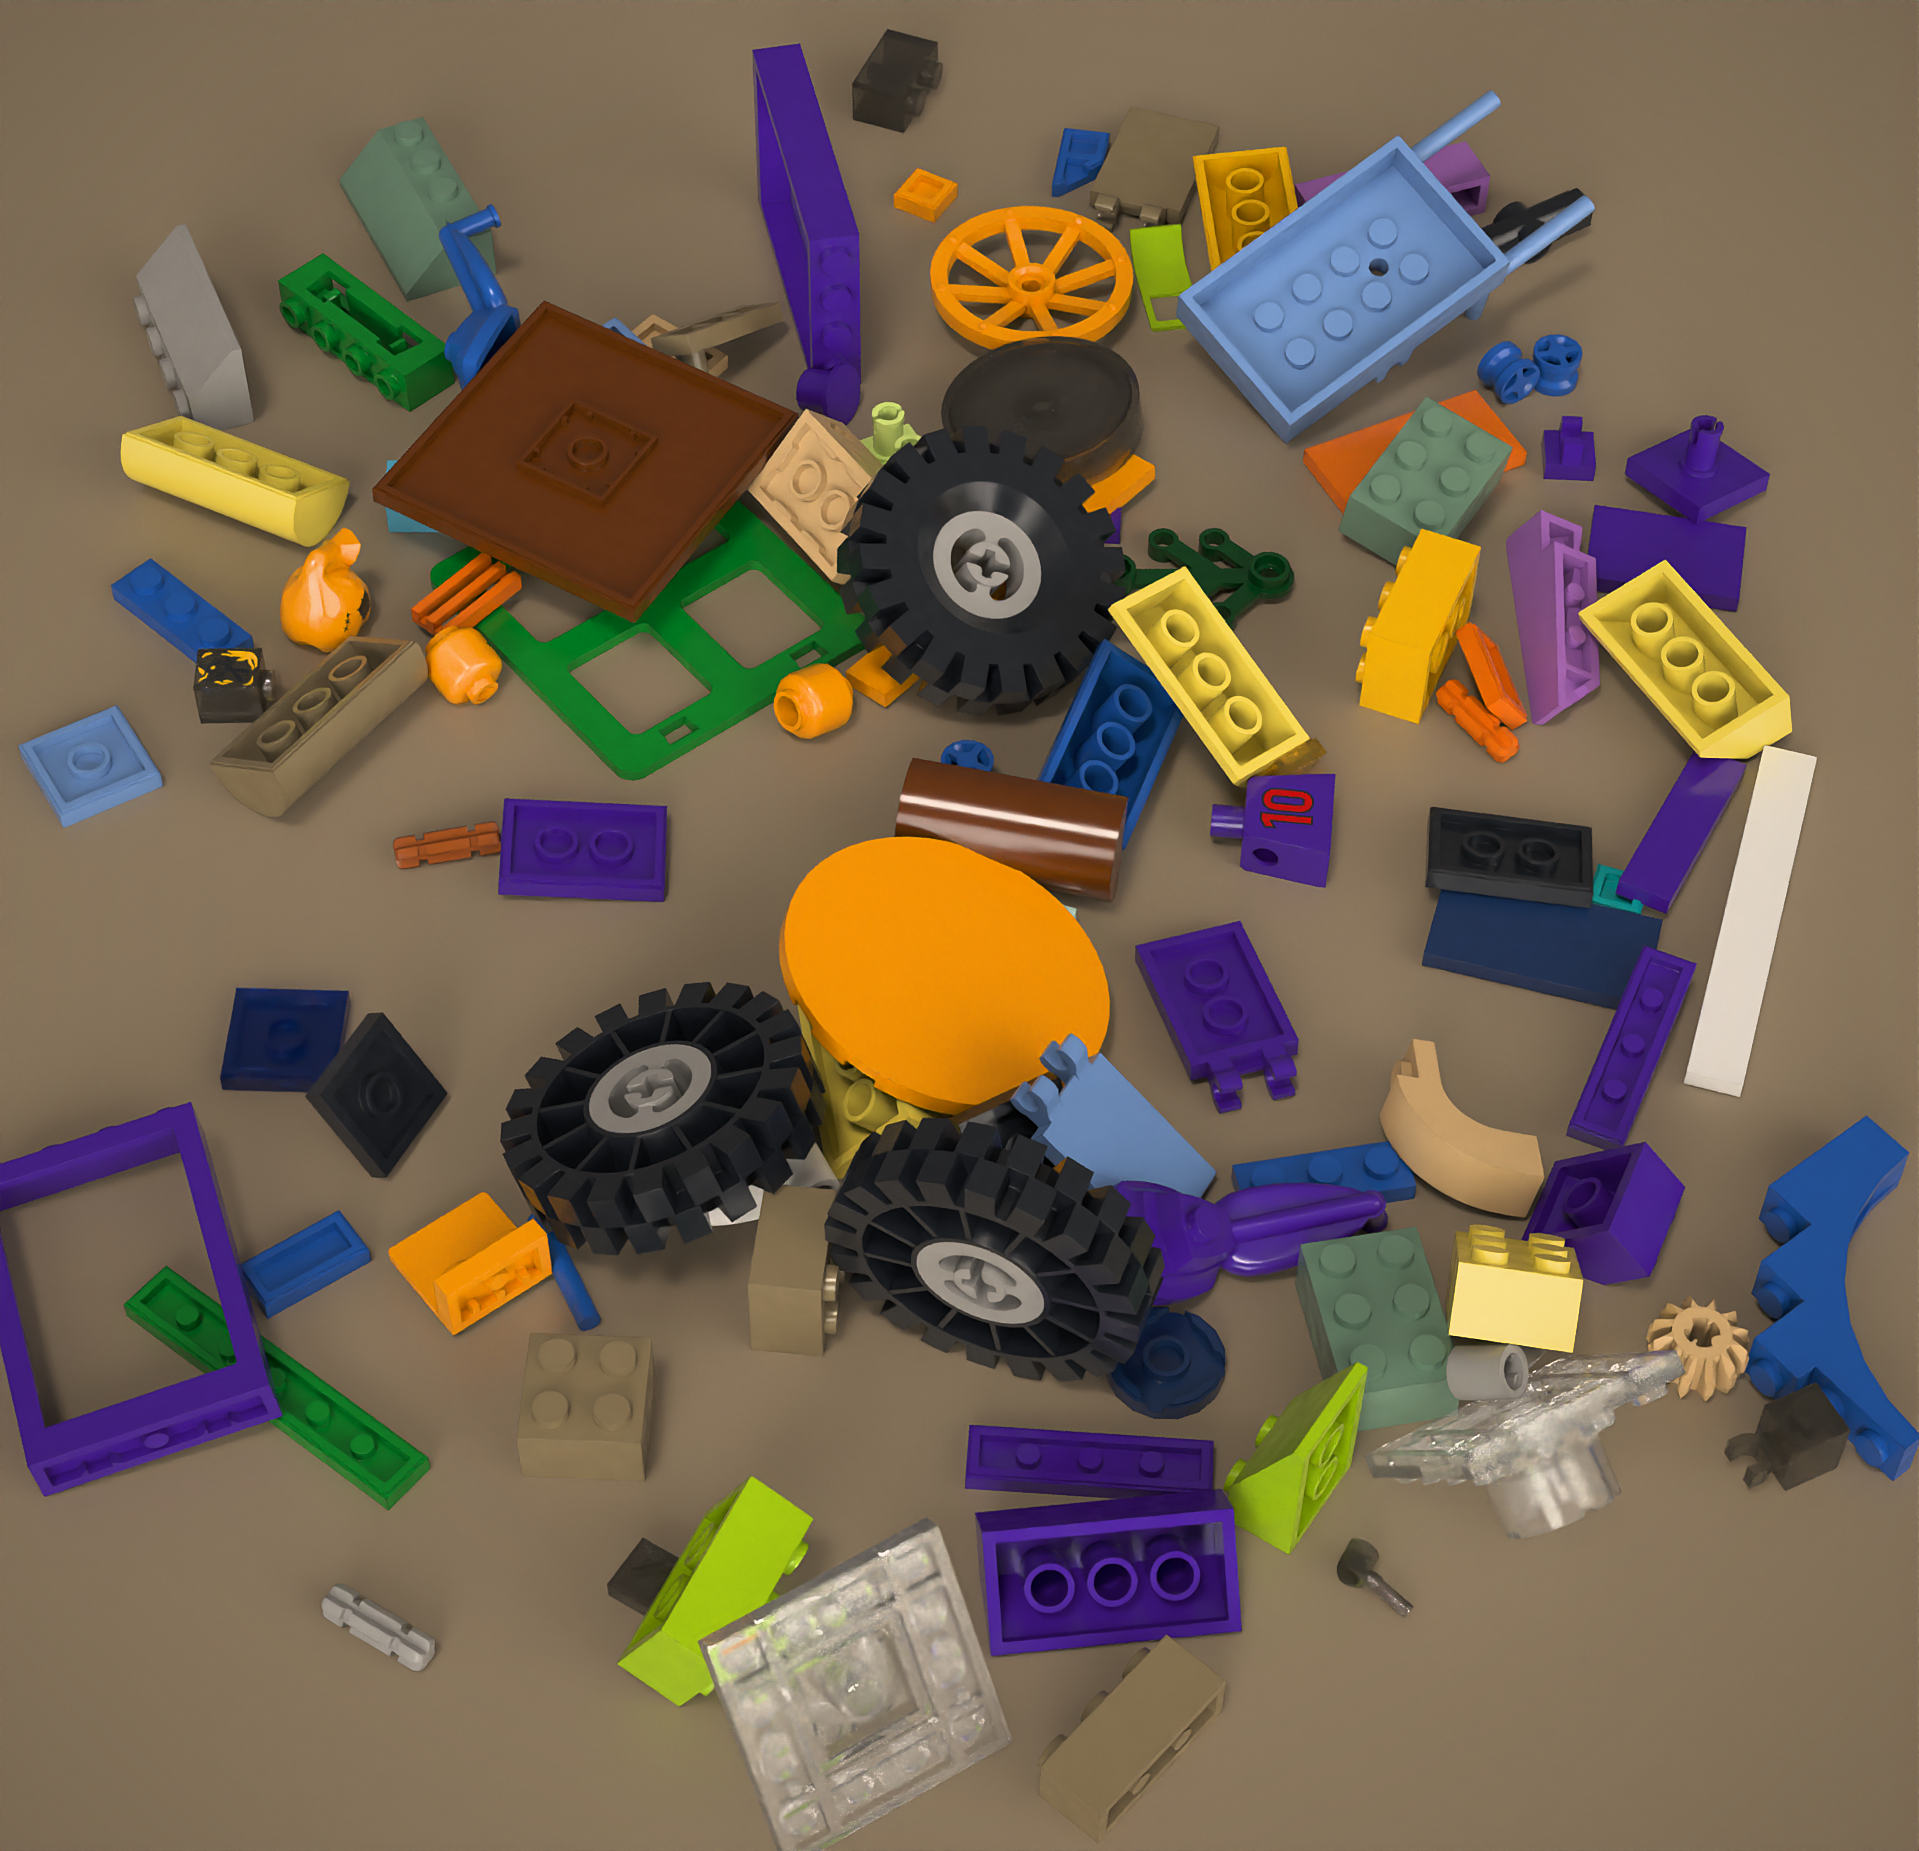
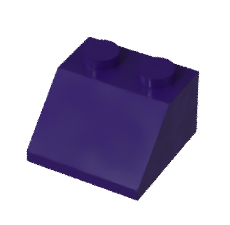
M1646 1142L1558 1160L1554 1162L1521 1240L1528 1241L1530 1233L1550 1234L1564 1238V1247H1571L1575 1250L1582 1277L1602 1285L1650 1277L1657 1263V1257L1669 1227L1675 1218V1212L1685 1186Z

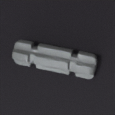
M344 1584L333 1586L321 1604L323 1615L326 1619L340 1627L351 1626L349 1630L351 1634L388 1656L398 1654L397 1661L413 1671H421L426 1667L436 1652L435 1640L432 1636L417 1627H413L410 1630L407 1629V1621L368 1598L362 1601L358 1600L360 1593Z

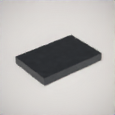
M1430 807L1427 821L1425 887L1590 908L1593 896L1592 828Z

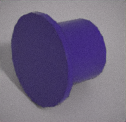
M840 363L834 366L831 371L816 368L804 370L799 378L796 389V400L799 408L802 411H805V409L811 410L847 425L854 417L859 405L861 392L858 372L853 365L847 363Z

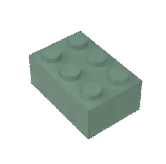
M1426 396L1349 496L1338 531L1394 565H1397L1404 546L1413 547L1421 529L1457 539L1500 482L1513 447Z
M1417 1227L1300 1244L1295 1286L1323 1381L1356 1362L1368 1367L1357 1432L1456 1416L1459 1400L1451 1393L1446 1376L1447 1360L1455 1346L1451 1335L1448 1334V1324Z

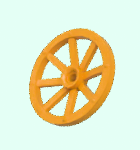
M1016 206L980 214L953 229L939 244L931 262V296L936 310L942 319L966 339L1002 353L1044 356L1082 348L1109 333L1126 314L1132 298L1133 268L1130 258L1120 241L1098 223L1079 214L1057 208ZM1021 230H1043L1062 234L1043 264L1030 263ZM1005 232L1014 268L1008 272L971 246L987 237ZM1078 241L1094 249L1105 260L1104 262L1055 279V275ZM958 258L1000 287L949 284L948 275ZM1114 276L1115 287L1107 302L1064 295L1065 293ZM959 301L1006 305L987 319L982 320L970 313ZM1053 309L1090 317L1074 325L1058 329L1048 310ZM1020 316L1026 319H1034L1040 331H1019L1004 327Z

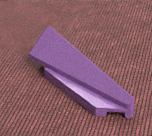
M1543 510L1536 513L1506 540L1532 723L1537 725L1545 724L1600 686L1599 641L1581 622L1578 615L1580 611L1597 602L1596 558L1580 552L1581 526Z

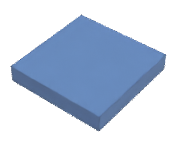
M118 705L18 745L22 760L63 828L163 787L160 772Z

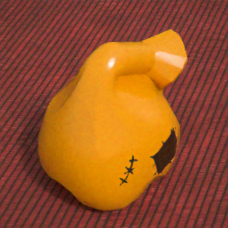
M343 527L332 539L324 540L322 546L312 550L306 557L303 566L299 567L288 578L282 591L279 611L282 630L292 642L299 645L314 646L322 652L331 653L349 636H357L360 628L368 620L371 609L368 587L350 570V566L357 560L361 548L360 542L351 530Z

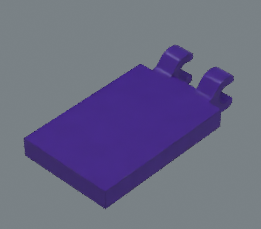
M1241 921L1135 946V962L1190 1080L1207 1077L1214 1105L1220 1114L1241 1109L1242 1104L1236 1093L1237 1090L1243 1089L1240 1075L1263 1070L1265 1084L1273 1100L1295 1095V1089L1290 1081V1077L1297 1076V1070L1290 1056L1298 1054L1299 1039Z

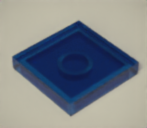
M236 988L220 1075L222 1090L308 1093L344 1046L351 1005L349 991Z

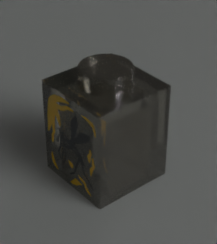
M262 648L198 649L193 690L201 724L253 723L266 712L267 701H275L276 675L274 669H266Z

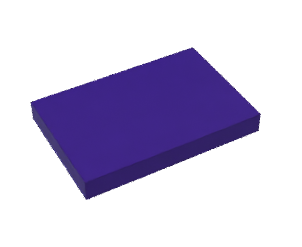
M1594 505L1587 555L1596 558L1597 591L1611 593L1666 559L1709 608L1736 612L1740 598L1747 527L1709 521L1695 524L1688 518Z
M504 798L498 895L664 902L667 806Z

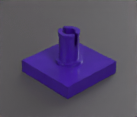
M1701 415L1692 419L1691 429L1629 457L1625 469L1626 476L1695 524L1766 491L1770 476L1768 472L1720 441L1724 430L1723 422L1719 421L1716 423L1717 418L1708 415Z

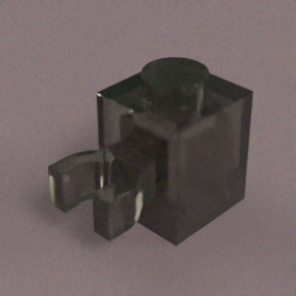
M1813 1383L1764 1405L1755 1434L1743 1433L1728 1439L1724 1453L1730 1462L1744 1455L1756 1459L1758 1463L1748 1466L1743 1478L1749 1489L1765 1482L1772 1472L1783 1489L1787 1491L1836 1469L1851 1430L1818 1384Z

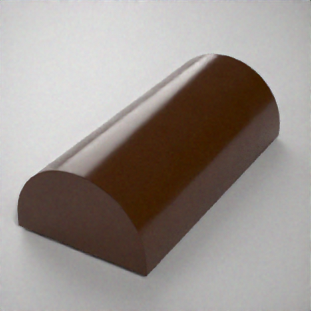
M912 758L902 788L894 837H921L956 843L989 859L1021 871L1048 891L1112 902L1117 891L1128 797Z

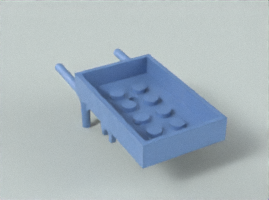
M1489 90L1411 148L1397 135L1178 296L1176 317L1285 444L1373 379L1377 383L1385 379L1390 368L1395 364H1398L1400 367L1405 364L1417 346L1464 311L1468 319H1479L1489 293L1504 283L1506 276L1595 211L1592 201L1583 195L1503 254L1425 166L1424 162L1501 106L1500 99L1493 91ZM1377 270L1382 272L1384 275L1375 276L1371 273V271Z

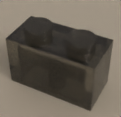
M887 29L852 83L853 120L904 133L912 119L922 114L926 97L930 90H936L940 84L943 64L938 62V42Z

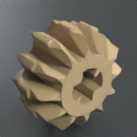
M1690 1295L1685 1301H1682L1681 1308L1667 1303L1665 1308L1661 1310L1659 1319H1654V1322L1650 1324L1646 1336L1648 1341L1645 1355L1647 1366L1658 1369L1657 1378L1659 1386L1674 1382L1678 1385L1677 1389L1680 1399L1691 1389L1696 1390L1705 1402L1713 1395L1714 1389L1728 1394L1729 1390L1734 1387L1737 1377H1740L1741 1373L1745 1372L1749 1361V1356H1747L1749 1344L1748 1330L1736 1327L1738 1322L1736 1311L1720 1314L1717 1312L1715 1298L1708 1302L1705 1307H1701L1696 1304Z

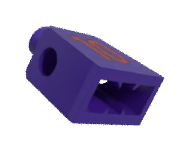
M1336 774L1253 776L1247 782L1245 807L1213 804L1210 836L1242 839L1240 867L1245 871L1326 888L1331 849Z

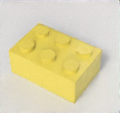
M1470 1225L1468 1233L1455 1231L1445 1299L1448 1334L1573 1353L1583 1287V1277L1574 1248L1564 1247V1238L1550 1234L1530 1233L1528 1241L1504 1238L1505 1230L1488 1225Z

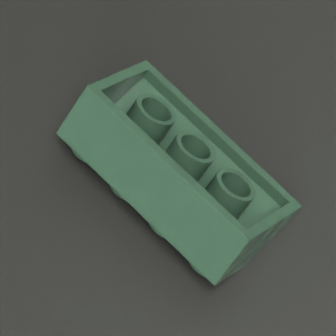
M423 117L379 129L339 179L340 187L407 302L460 286L459 280L439 240V231L442 227L446 226L447 222L451 224L480 210ZM490 228L469 237V239L477 247L494 275H496L493 236Z

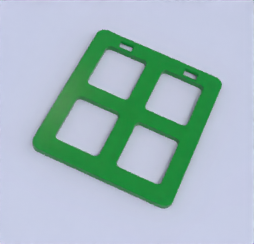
M739 500L734 503L714 527L727 542L681 567L636 623L604 610L551 641L540 642L500 605L473 627L482 634L499 657L622 779L630 781L643 779L772 704L781 679L790 673L817 663L829 664L835 667L866 649L855 633V630L866 618L861 613L846 614L841 595ZM468 546L437 563L430 572L433 591L482 552ZM491 556L492 564L499 561L506 565V569L511 567V565ZM750 570L762 572L821 628L819 631L755 668H745L739 664L683 610L689 604ZM487 590L483 591V592H482L481 594H479L475 599L477 600V599H478L479 597H481L484 593H486ZM645 632L651 634L711 693L643 733L633 734L603 707L570 672L636 634ZM812 650H815L821 656L802 668L795 661ZM683 725H686L692 731L672 744H669L664 737Z

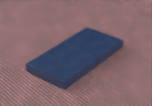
M1441 889L1424 950L1422 965L1617 1010L1643 945L1654 949L1657 948L1663 919L1592 903L1590 908Z

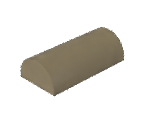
M349 636L214 757L209 766L223 786L246 807L266 817L275 818L281 816L427 681L428 666L417 641Z

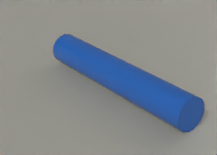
M533 1213L528 1217L527 1222L533 1218L536 1221ZM552 1231L547 1234L552 1274L578 1328L581 1331L591 1330L600 1323L601 1318L565 1244L558 1242Z

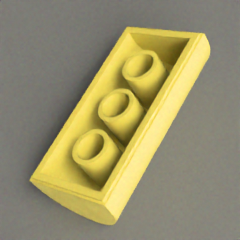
M183 416L135 429L122 436L121 463L125 474L130 479L302 546H314L329 534L336 524L347 498L350 481H347L346 478Z

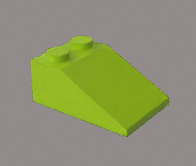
M1359 1362L1350 1365L1292 1398L1280 1417L1271 1414L1266 1419L1255 1440L1256 1451L1248 1462L1240 1458L1234 1464L1223 1486V1491L1229 1494L1228 1500L1234 1508L1235 1525L1286 1554H1291L1351 1466L1368 1367Z

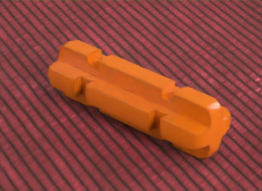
M1450 679L1445 685L1439 687L1436 692L1438 704L1449 715H1455L1454 720L1480 746H1487L1486 751L1497 762L1504 763L1518 752L1520 747L1517 737L1507 727L1499 726L1501 721L1474 695L1469 696V690L1459 680Z

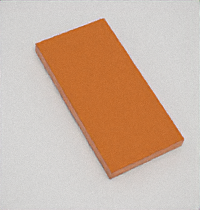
M1476 390L1438 402L1513 447L1504 472L1525 465L1527 451ZM1415 411L1304 449L1303 463L1343 514L1349 496Z

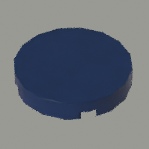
M1152 1307L1134 1353L1125 1364L1118 1361L1115 1370L1107 1373L1106 1377L1115 1396L1132 1411L1153 1419H1180L1200 1412L1216 1398L1225 1378V1347L1217 1331L1199 1315L1185 1311L1184 1315L1177 1312H1169V1307Z

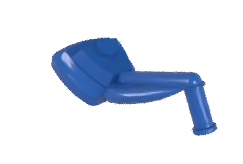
M492 204L487 205L486 209L451 224L447 222L446 226L440 229L438 235L473 311L457 330L449 335L444 351L446 360L451 361L455 374L459 379L461 390L521 326L518 309L508 305L507 298L494 273L480 251L469 239V237L494 226L495 228L501 227L499 216Z

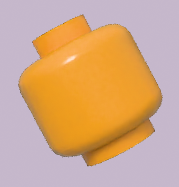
M450 626L437 633L426 645L425 659L428 666V678L448 702L459 705L471 701L477 705L489 699L498 689L496 680L502 671L501 658L476 629Z
M817 663L792 672L781 679L777 687L773 706L775 715L783 728L799 738H816L836 730L848 722L853 709L852 686L839 670L829 664Z

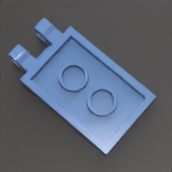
M1072 1033L1066 1036L1061 1045L1056 1041H1051L1039 1059L1047 1070L1058 1076L1065 1083L1061 1092L1059 1093L1058 1088L1049 1078L1040 1075L1032 1086L1026 1081L1022 1082L1010 1098L1013 1106L1037 1125L1038 1129L1031 1139L1048 1146L1045 1156L1055 1166L1068 1156L1093 1171L1094 1174L1087 1190L1108 1185L1113 1186L1126 1180L1145 1181L1172 1188L1182 1194L1201 1198L1217 1173L1213 1167L1101 1053L1088 1057V1050L1085 1044Z

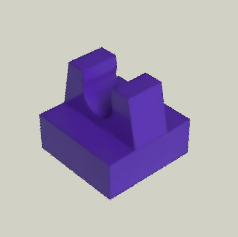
M1562 416L1559 430L1543 431L1541 442L1543 479L1594 481L1596 470L1594 433L1581 431L1583 425L1582 417Z

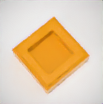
M917 168L894 193V207L935 223L958 196V183Z

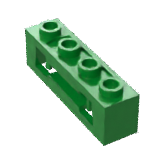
M324 253L278 280L281 297L279 308L285 321L291 327H298L310 336L321 350L325 352L330 351L343 361L354 375H361L376 386L386 399H393L407 411L411 412L455 384L452 363L446 360L444 354L446 344ZM333 280L346 289V296L333 287ZM403 332L419 344L413 347L403 338Z

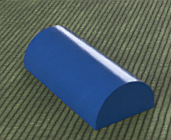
M1104 639L1098 645L1036 780L1128 797L1122 845L1123 851L1133 833L1183 718V714L1149 667Z

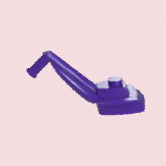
M1126 1180L1113 1185L1131 1203L1126 1216L1143 1217L1155 1234L1151 1247L1162 1250L1165 1267L1161 1277H1164L1153 1305L1182 1303L1209 1291L1215 1284L1219 1268L1243 1277L1273 1274L1298 1265L1300 1244L1352 1237L1361 1229L1369 1234L1382 1232L1388 1224V1215L1385 1211L1386 1200L1380 1192L1375 1190L1361 1192L1351 1187L1322 1183H1271L1229 1193L1213 1204L1202 1198L1182 1194L1172 1188L1156 1183Z

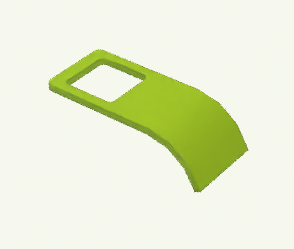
M1181 224L1129 229L1133 269L1150 329L1154 332L1186 329L1179 319L1158 321L1151 303V299L1179 296L1192 286L1184 257Z

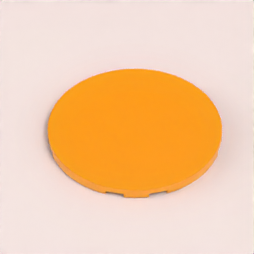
M886 837L848 846L821 861L806 875L792 897L782 922L779 938V960L783 981L792 1003L795 1006H800L802 1012L812 1024V1035L842 1065L849 1062L862 1073L876 1081L874 1087L918 1107L944 1114L957 1115L1019 1086L1022 1082H1027L1048 1072L1049 1070L1043 1066L1039 1057L1051 1041H1056L1061 1045L1066 1036L1072 1033L1085 1044L1088 1050V1057L1098 1054L1106 1036L1110 1016L1108 983L1099 956L1077 920L1060 901L1026 874L959 844L921 837Z

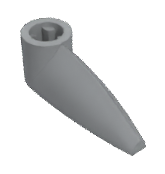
M1472 1339L1451 1350L1447 1360L1446 1376L1449 1389L1458 1400L1519 1399L1527 1387L1528 1369L1540 1359L1547 1349L1481 1339Z

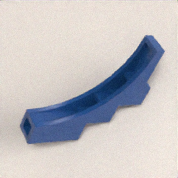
M1866 1115L1768 1186L1759 1220L1765 1224L1768 1232L1776 1240L1785 1244L1761 1261L1751 1294L1757 1298L1761 1308L1769 1316L1779 1320L1754 1338L1745 1372L1750 1376L1752 1383L1762 1394L1775 1399L1786 1411L1805 1399L1811 1405L1816 1416L1824 1423L1833 1425L1855 1446L1856 1451L1866 1463L1878 1467L1887 1477L1894 1481L1910 1468L1919 1446V1433L1889 1401L1864 1360L1850 1323L1845 1275L1849 1242L1869 1212L1898 1186L1909 1152Z

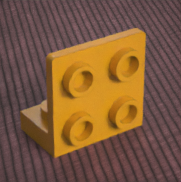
M486 1192L477 1194L388 1250L389 1259L453 1336L552 1274L547 1233L534 1218L517 1228Z

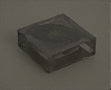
M642 1538L607 1583L608 1595L645 1616L679 1557Z

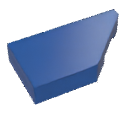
M1064 128L1052 181L1051 197H1060L1096 179L1108 155L1110 133Z

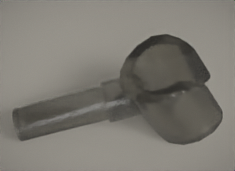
M1352 1538L1337 1564L1339 1580L1343 1584L1354 1588L1365 1586L1405 1618L1414 1606L1385 1582L1382 1576L1373 1571L1379 1559L1377 1549L1363 1539Z

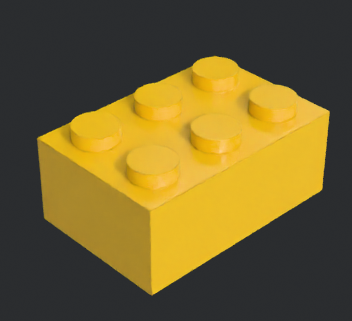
M1421 529L1413 547H1403L1395 570V576L1398 577L1395 583L1391 581L1385 583L1378 603V611L1380 613L1377 618L1369 616L1362 631L1360 646L1367 648V652L1363 653L1355 676V682L1362 684L1360 706L1416 724L1420 723L1459 641L1455 631L1466 625L1469 620L1481 552L1480 546Z

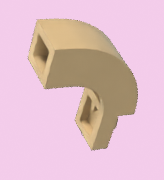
M1412 1039L1404 1059L1397 1060L1393 1066L1390 1081L1391 1089L1379 1115L1383 1130L1391 1146L1412 1171L1442 1193L1482 1210L1525 1218L1545 1178L1537 1136L1490 1128L1462 1113L1449 1100L1442 1087L1435 1043Z

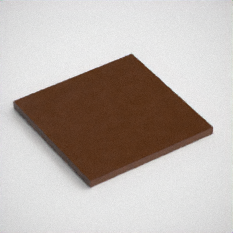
M544 300L372 488L373 500L613 614L636 623L763 470L765 464L799 419V413Z

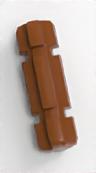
M488 821L474 824V830L467 831V826L465 825L425 832L422 839H416L415 834L397 837L393 841L396 864L400 869L420 867V861L428 860V865L471 858V852L479 851L480 856L498 853L501 851L499 827L496 822Z

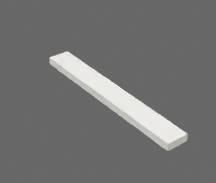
M1764 745L1684 1084L1740 1097L1817 757Z

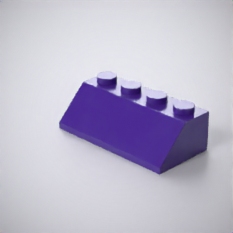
M1222 1489L975 1513L979 1575L991 1656L1162 1639L1166 1634L1171 1638L1242 1631L1234 1508Z

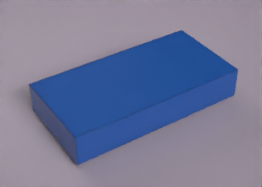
M338 1210L241 1263L249 1294L267 1319L371 1262V1257L367 1246L341 1211Z

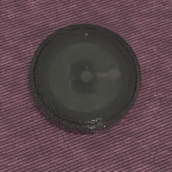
M1066 336L1024 339L1003 345L980 356L965 367L952 381L945 393L941 409L943 428H946L950 438L961 426H986L989 443L1003 429L1027 437L1024 456L1030 459L1042 446H1045L1065 460L1056 475L1063 484L1078 472L1090 486L1116 473L1136 451L1144 429L1139 383L1127 361L1113 350L1101 344Z

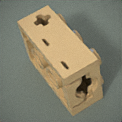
M805 409L748 490L831 581L844 585L851 578V575L837 573V548L848 537L840 532L849 509L858 500L857 496L883 465L842 422Z

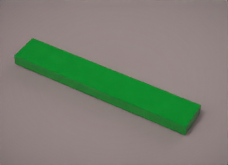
M167 1265L123 1304L127 1317L204 1374L237 1363L222 1306ZM261 1335L283 1414L282 1417L268 1422L389 1511L431 1469L429 1457Z

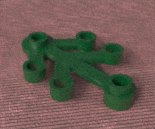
M1209 528L1204 530L1199 536L1198 552L1181 542L1178 535L1170 529H1156L1148 537L1147 552L1149 557L1156 562L1166 563L1174 561L1181 567H1186L1208 598L1221 589L1239 588L1224 602L1212 603L1222 618L1225 619L1232 632L1235 629L1236 617L1260 598H1281L1287 595L1293 588L1294 572L1290 567L1289 561L1284 556L1275 552H1262L1253 556L1231 541L1229 535L1221 529ZM1123 554L1126 572L1113 584L1126 588V597L1132 589H1143L1179 569H1136L1135 562L1129 556ZM1225 560L1235 568H1220L1212 562Z

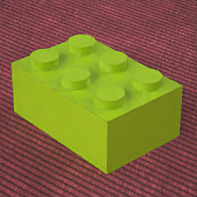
M751 1475L706 1511L617 1664L679 1707L698 1693L707 1696L722 1676L730 1680L738 1672L750 1652V1647L743 1642L752 1626L755 1625L759 1628L763 1625L779 1601L780 1595L774 1592L773 1589L781 1575L789 1576L806 1554L809 1544L802 1540L814 1518Z

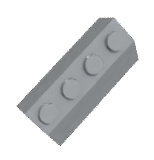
M186 224L176 226L136 275L140 296L133 297L132 300L140 326L147 324L150 326L145 329L152 355L154 357L162 355L163 359L159 360V366L167 389L176 388V391L172 392L178 416L186 417L220 431L252 423L254 418L240 345Z

